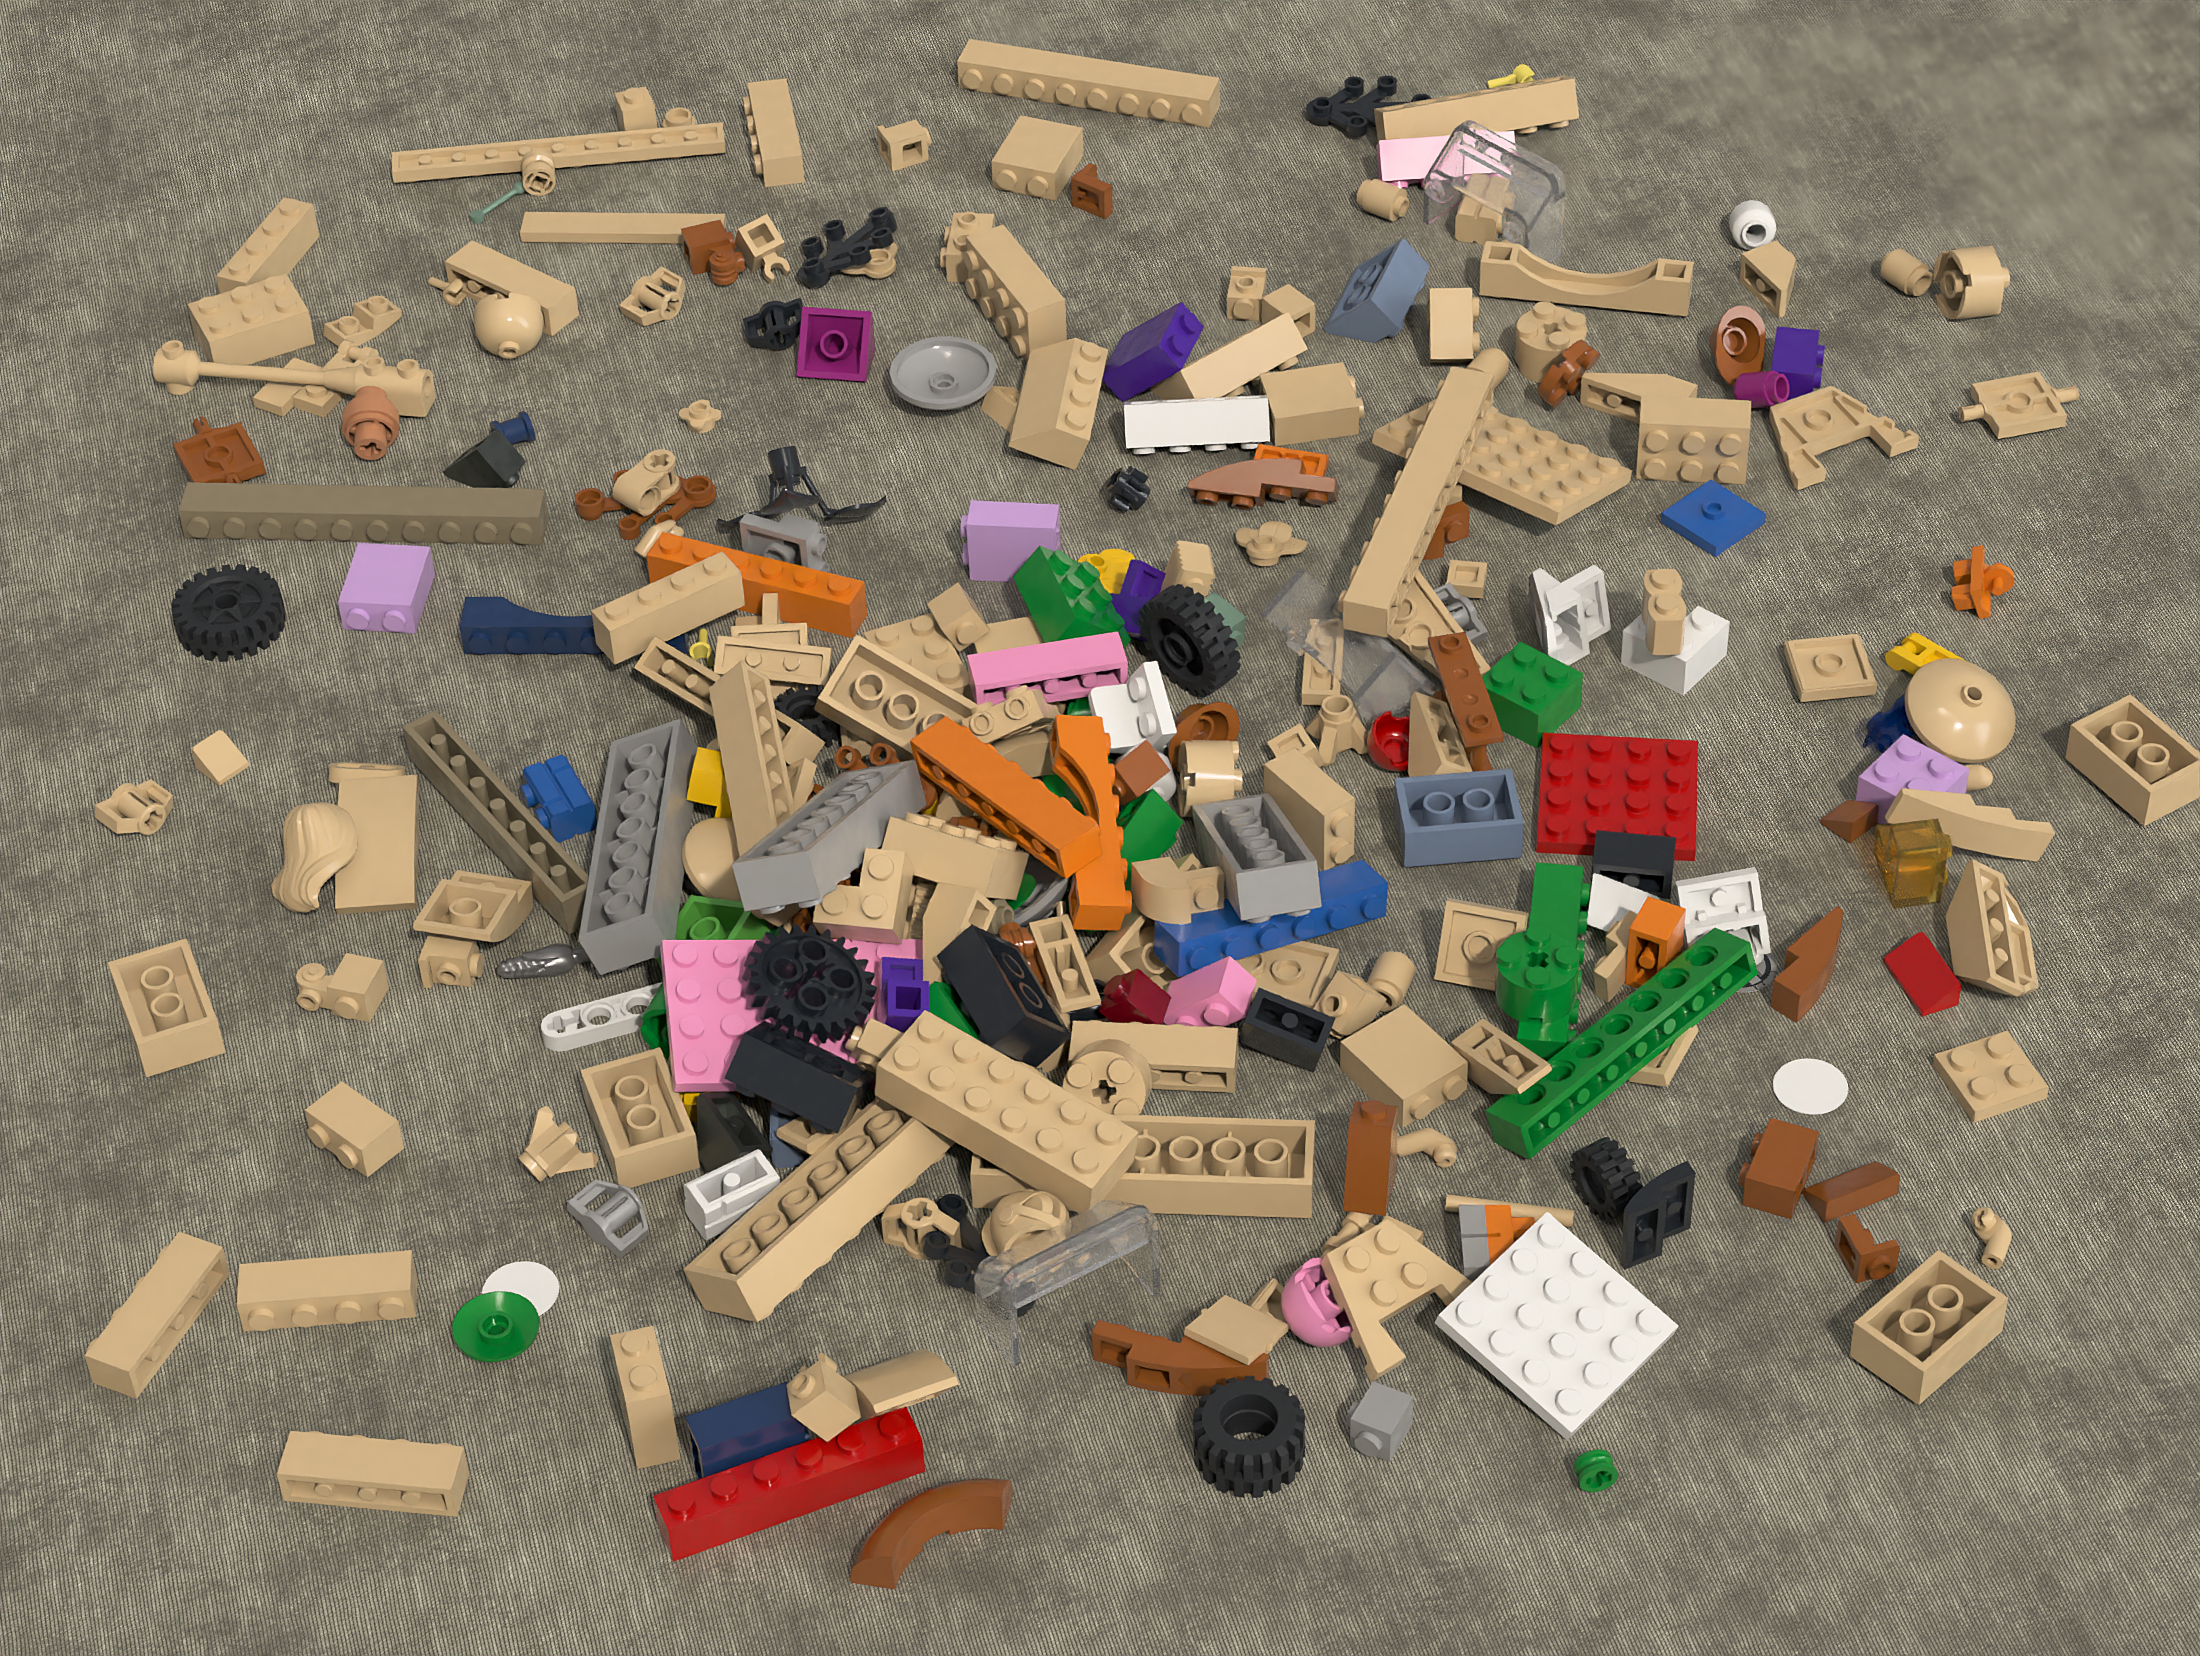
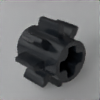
M1129 466L1127 471L1118 468L1110 476L1105 486V490L1112 494L1107 502L1120 511L1127 512L1129 507L1133 510H1138L1146 502L1151 491L1144 484L1149 476L1136 467Z

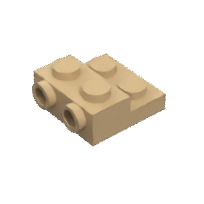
M1027 685L1007 692L1005 694L1007 700L999 704L993 705L992 701H988L970 710L972 716L963 719L962 723L983 743L993 745L1010 737L1036 732L1052 725L1055 716L1060 715L1057 705L1046 703L1041 690H1028Z

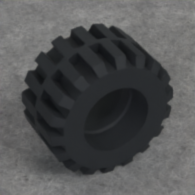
M1245 1376V1380L1237 1381L1236 1377L1226 1379V1385L1221 1386L1217 1383L1210 1388V1395L1203 1394L1199 1399V1408H1195L1193 1414L1195 1464L1198 1471H1203V1479L1208 1484L1216 1482L1217 1490L1223 1493L1231 1490L1234 1491L1235 1497L1244 1498L1245 1493H1253L1254 1498L1263 1497V1492L1268 1490L1274 1494L1281 1490V1483L1289 1485L1295 1480V1472L1301 1471L1303 1458L1305 1457L1304 1409H1300V1401L1296 1395L1289 1396V1388L1283 1384L1276 1387L1273 1385L1272 1379L1264 1377L1262 1381H1257L1255 1376ZM1251 1432L1258 1433L1266 1437L1253 1441H1245L1234 1438L1233 1436L1241 1433Z

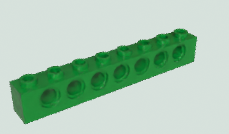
M1714 927L1549 1059L1547 1062L1551 1065L1552 1071L1521 1094H1506L1486 1110V1115L1495 1143L1529 1160L1673 1044L1690 1027H1694L1758 975L1750 942Z

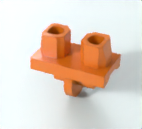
M1983 545L1972 547L1971 559L1953 562V572L1957 586H1952V598L1956 610L1963 611L1976 608L1979 619L1991 617V594L1999 596L2008 592L2015 583L2014 572L2002 563H1995L1991 566L1985 564V549Z

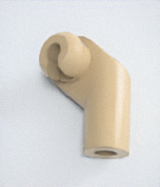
M1988 1207L1978 1208L1974 1211L1971 1221L1976 1234L1986 1244L1981 1259L1982 1263L1988 1268L1999 1269L2003 1265L2011 1243V1231L1998 1215L1994 1214L1992 1209Z

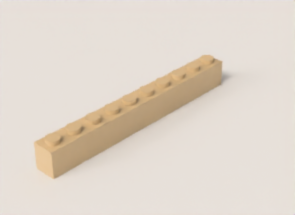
M1452 366L1446 380H1440L1436 401L1430 402L1428 405L1425 425H1419L1414 448L1409 447L1407 450L1405 468L1403 471L1399 470L1396 474L1393 494L1386 495L1383 515L1381 518L1377 517L1373 524L1372 539L1370 542L1365 541L1363 545L1361 563L1359 566H1353L1349 581L1350 586L1348 590H1342L1340 594L1338 611L1343 613V629L1388 637L1493 404L1494 374Z

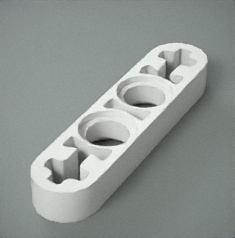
M661 983L548 1014L541 1023L545 1046L552 1051H567L639 1031L643 1025V1020H641L643 1013L632 1014L628 1011L636 1005L648 1007ZM596 1016H607L610 1018L607 1023L602 1025L589 1023ZM582 1023V1028L578 1029L577 1024ZM562 1029L563 1033H558L557 1030Z

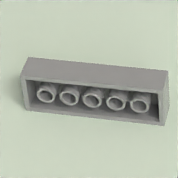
M1269 793L1192 805L1197 850L1208 867L1220 866L1225 873L1224 894L1241 921L1261 923L1268 921L1272 915L1284 913L1289 916H1302L1310 913L1311 909L1322 907L1317 860Z

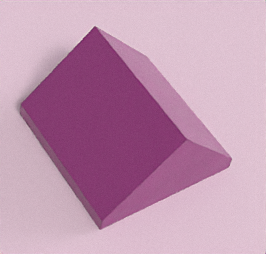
M802 307L797 377L867 382L876 351L872 312Z

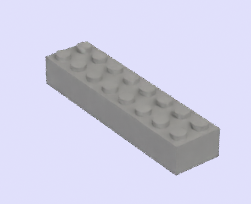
M681 719L611 742L578 939L600 975L614 970H623L630 965L651 958H660L662 940H675L685 871L681 852L683 841L691 828L694 801L686 800L698 748Z
M909 760L843 772L732 863L744 911L760 909L761 914H769L785 908L786 904L798 903L800 908L811 907L821 903L824 895L836 890V885L840 881L848 879L851 876V871L863 865L865 848L877 849L883 845L890 816L905 818L907 812L917 814L927 805L916 761Z

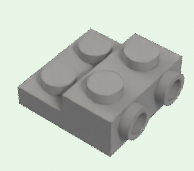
M746 513L740 520L743 552L829 573L830 564L823 561L822 557L827 545V536L820 533L819 522L788 513L783 516L780 522Z

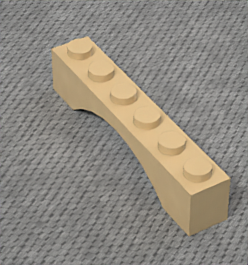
M1485 241L1480 266L1479 295L1495 298L1524 299L1533 302L1547 301L1564 305L1592 306L1601 309L1612 308L1633 312H1651L1669 316H1687L1691 299L1694 262L1658 258L1647 265L1629 271L1609 274L1584 273L1551 264L1532 254L1521 244Z

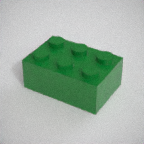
M1039 545L1013 576L1045 643L1112 632L1119 633L1123 648L1131 641L1124 627L1125 622L1123 618L1116 612L1111 602L1112 596L1104 588L1099 578V571L1089 562L1083 561L1080 563L1071 559L1060 550L1052 551Z

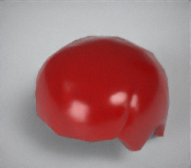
M1387 711L1374 720L1366 744L1369 756L1379 767L1396 772L1408 771L1410 718L1408 716L1402 718L1393 717L1391 711Z

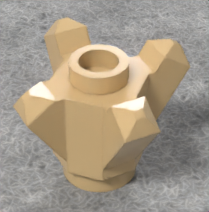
M1339 694L1326 697L1318 714L1305 729V731L1321 741L1319 754L1324 762L1323 767H1328L1335 763L1336 754L1350 748H1354L1358 754H1368L1366 740L1369 733L1359 720L1351 699Z
M548 1106L537 1109L528 1144L523 1148L525 1152L518 1157L521 1163L540 1183L547 1176L551 1178L557 1173L594 1168L598 1162V1156L593 1152H581L577 1148L576 1144L581 1139L565 1121L559 1127L552 1120L554 1114Z

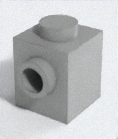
M1373 1381L1361 1402L1355 1401L1349 1409L1346 1426L1350 1427V1447L1358 1449L1367 1456H1376L1391 1462L1413 1424L1414 1396Z

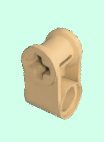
M658 449L648 453L644 459L616 480L613 487L614 500L643 516L653 513L660 504L676 494L680 489L679 477L674 473L676 466L674 454L665 449Z

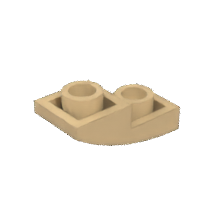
M382 295L372 296L367 300L354 303L352 316H343L339 320L325 323L324 336L338 347L344 340L355 342L359 346L392 326L402 317V310Z
M1631 910L1620 922L1615 921L1609 927L1605 936L1607 955L1599 959L1593 971L1596 995L1608 1003L1625 982L1629 928L1637 916Z

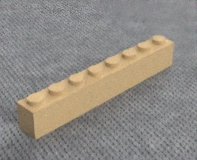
M969 39L957 60L959 88L1208 128L1220 106V78L973 39Z
M739 661L709 687L717 739L722 757L721 763L724 768L727 784L726 790L729 796L737 849L740 857L795 812L769 677L743 661ZM798 903L786 904L785 908L769 914H761L760 909L750 911L757 918L765 919L778 927L802 908L798 906Z

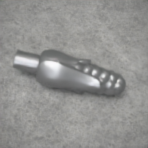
M555 943L537 950L523 952L521 956L502 961L497 966V972L503 978L518 977L522 980L535 977H553L566 974L574 968V964L588 962L591 959L582 946L571 948L568 944Z

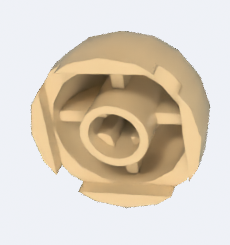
M509 293V298L497 299V294L489 295L480 300L474 308L476 337L484 349L506 359L522 356L533 350L542 337L543 313L541 312V305L530 296L519 293Z

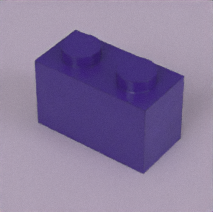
M1788 327L1776 328L1771 371L1784 374L1788 379L1789 396L1787 400L1811 393L1813 388L1820 389L1825 345H1818L1819 330Z

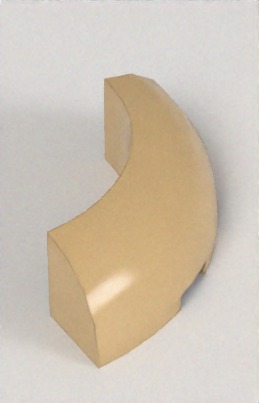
M1051 730L1013 736L992 745L998 754L1008 761H1015L1022 771L1030 777L1057 775L1052 770L1049 745ZM946 790L943 791L937 807L936 817L947 820L946 822L950 823L951 817L978 816L977 813Z

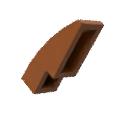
M1838 906L1786 949L1784 971L1773 981L1771 1008L1795 1023H1798L1814 1006L1833 974L1839 952L1843 909Z

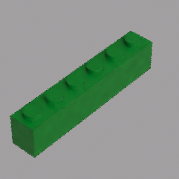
M1536 862L1529 926L1534 924L1545 925L1550 929V932L1566 938L1579 951V964L1583 965L1585 940H1578V935L1586 936L1588 912L1580 910L1581 906L1589 907L1591 883L1583 882L1584 866ZM1579 970L1577 994H1581L1582 970ZM1576 999L1573 1009L1559 1020L1542 1023L1543 1018H1529V1023L1519 1021L1517 1042L1547 1062L1576 1039L1577 1030L1569 1029V1025L1578 1024L1580 1000Z

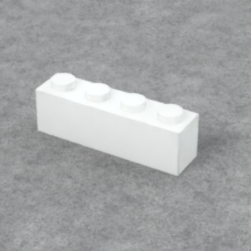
M1267 395L1124 402L1126 448H1133L1134 454L1155 453V447L1169 446V452L1191 451V445L1204 444L1205 450L1227 449L1226 443H1241L1242 449H1254L1258 447V444L1270 441Z

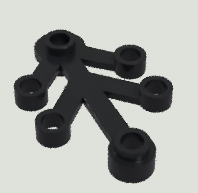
M1385 75L1378 78L1377 88L1354 103H1345L1352 97H1359L1364 93V80L1360 77L1352 76L1345 79L1344 89L1332 97H1318L1310 101L1306 106V114L1313 125L1325 127L1334 123L1347 130L1349 135L1360 137L1367 133V123L1376 127L1374 109L1432 98L1426 94H1417L1410 102H1379L1397 92V79L1393 76Z
M879 207L869 213L868 223L844 242L843 236L846 234L842 220L827 222L823 229L826 238L829 240L830 252L823 258H820V253L824 250L820 237L813 236L803 240L801 247L807 260L798 270L799 279L804 282L806 287H819L831 279L830 272L868 263L872 259L870 250L885 248L893 244L892 232L897 229L894 213L889 211L887 207ZM869 236L872 237V239H869V240L864 241V240L867 239Z
M956 1194L942 1196L936 1202L938 1209L960 1223V1238L969 1250L950 1245V1238L945 1233L931 1231L925 1236L922 1247L923 1253L931 1259H944L948 1261L943 1278L949 1286L954 1288L964 1287L994 1297L997 1309L1006 1316L1021 1317L1027 1314L1035 1305L1037 1298L1034 1287L1029 1284L1031 1278L1019 1279L1014 1276L1012 1277L1002 1264L988 1254L981 1235L967 1218L968 1207L961 1196ZM975 1269L985 1272L991 1279L971 1274V1271Z

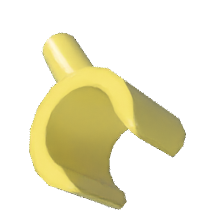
M1521 64L1514 69L1513 74L1487 81L1488 87L1495 88L1508 84L1534 81L1531 76L1535 73L1529 66Z
M700 629L698 642L690 647V658L695 661L699 658H707L708 666L711 667L714 661L711 646L707 644L708 631Z

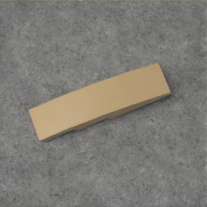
M1901 788L1885 815L1888 823L1930 839L1999 857L2037 862L2055 835L2050 822L2015 820L2010 808L1977 806L1970 794Z

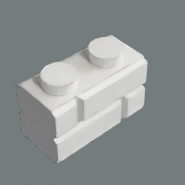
M757 1149L684 1184L685 1212L701 1236L708 1240L727 1231L780 1184V1178L763 1153Z

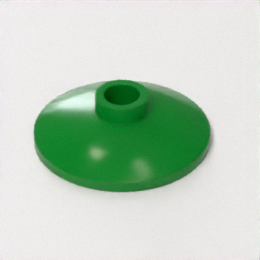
M494 1291L476 1296L464 1304L454 1318L452 1333L456 1346L466 1356L481 1362H501L520 1355L533 1344L539 1332L540 1321L535 1306L527 1298L513 1292Z

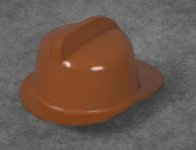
M1737 305L1728 309L1721 317L1720 322L1713 328L1710 335V348L1716 358L1718 371L1721 377L1733 387L1740 374L1762 372L1766 329L1760 315L1748 306Z
M1220 701L1209 704H1192L1183 709L1175 722L1177 733L1170 740L1168 746L1171 766L1177 771L1178 753L1182 741H1236L1240 726L1237 711L1230 704Z

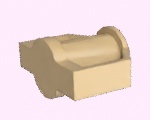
M661 266L650 277L643 276L636 281L631 294L619 304L622 314L642 326L673 319L679 313L686 290L682 277ZM665 283L675 289L676 292H669L660 286ZM646 306L652 309L653 311L645 312L638 307Z
M152 779L137 786L132 783H125L113 792L111 798L95 805V818L116 834L140 832L143 835H151L162 827L172 810L173 795ZM148 798H151L152 800H154V801L157 802V803H152V802H150V801L148 800Z
M918 1197L905 1203L889 1205L886 1207L881 1218L884 1243L904 1248L905 1253L914 1259H930L923 1253L922 1247L926 1234L931 1231H937L936 1228L943 1231L950 1238V1245L962 1248L960 1223L940 1211L937 1204L928 1198ZM923 1207H926L927 1216H924ZM898 1218L902 1219L906 1229L899 1228Z

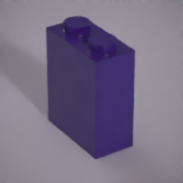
M1182 302L1174 305L1122 335L1104 368L1102 380L1122 402L1182 370L1204 326Z

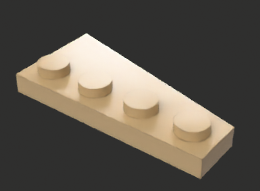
M1417 570L1388 634V638L1440 679L1427 643L1428 637L1464 631L1421 572ZM1468 638L1481 676H1483L1491 668Z

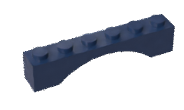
M465 597L460 622L464 654H605L596 644L592 615H549L518 606L504 597ZM690 631L665 643L683 654H687Z

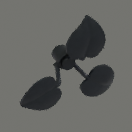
M787 446L767 453L772 474L768 475L770 481L769 503L761 508L760 511H753L749 514L772 520L780 516L781 513L789 512L794 508L801 509L818 504L824 516H826L823 518L825 523H844L855 521L871 514L887 502L885 495L875 503L856 504L839 510L828 508L809 478L806 466H800L796 446ZM800 477L812 495L794 491L793 486L801 483ZM777 483H778V484H779V488H782V490H781V492L779 493V495L776 497V493H777ZM744 515L730 521L718 518V527L740 528V520Z

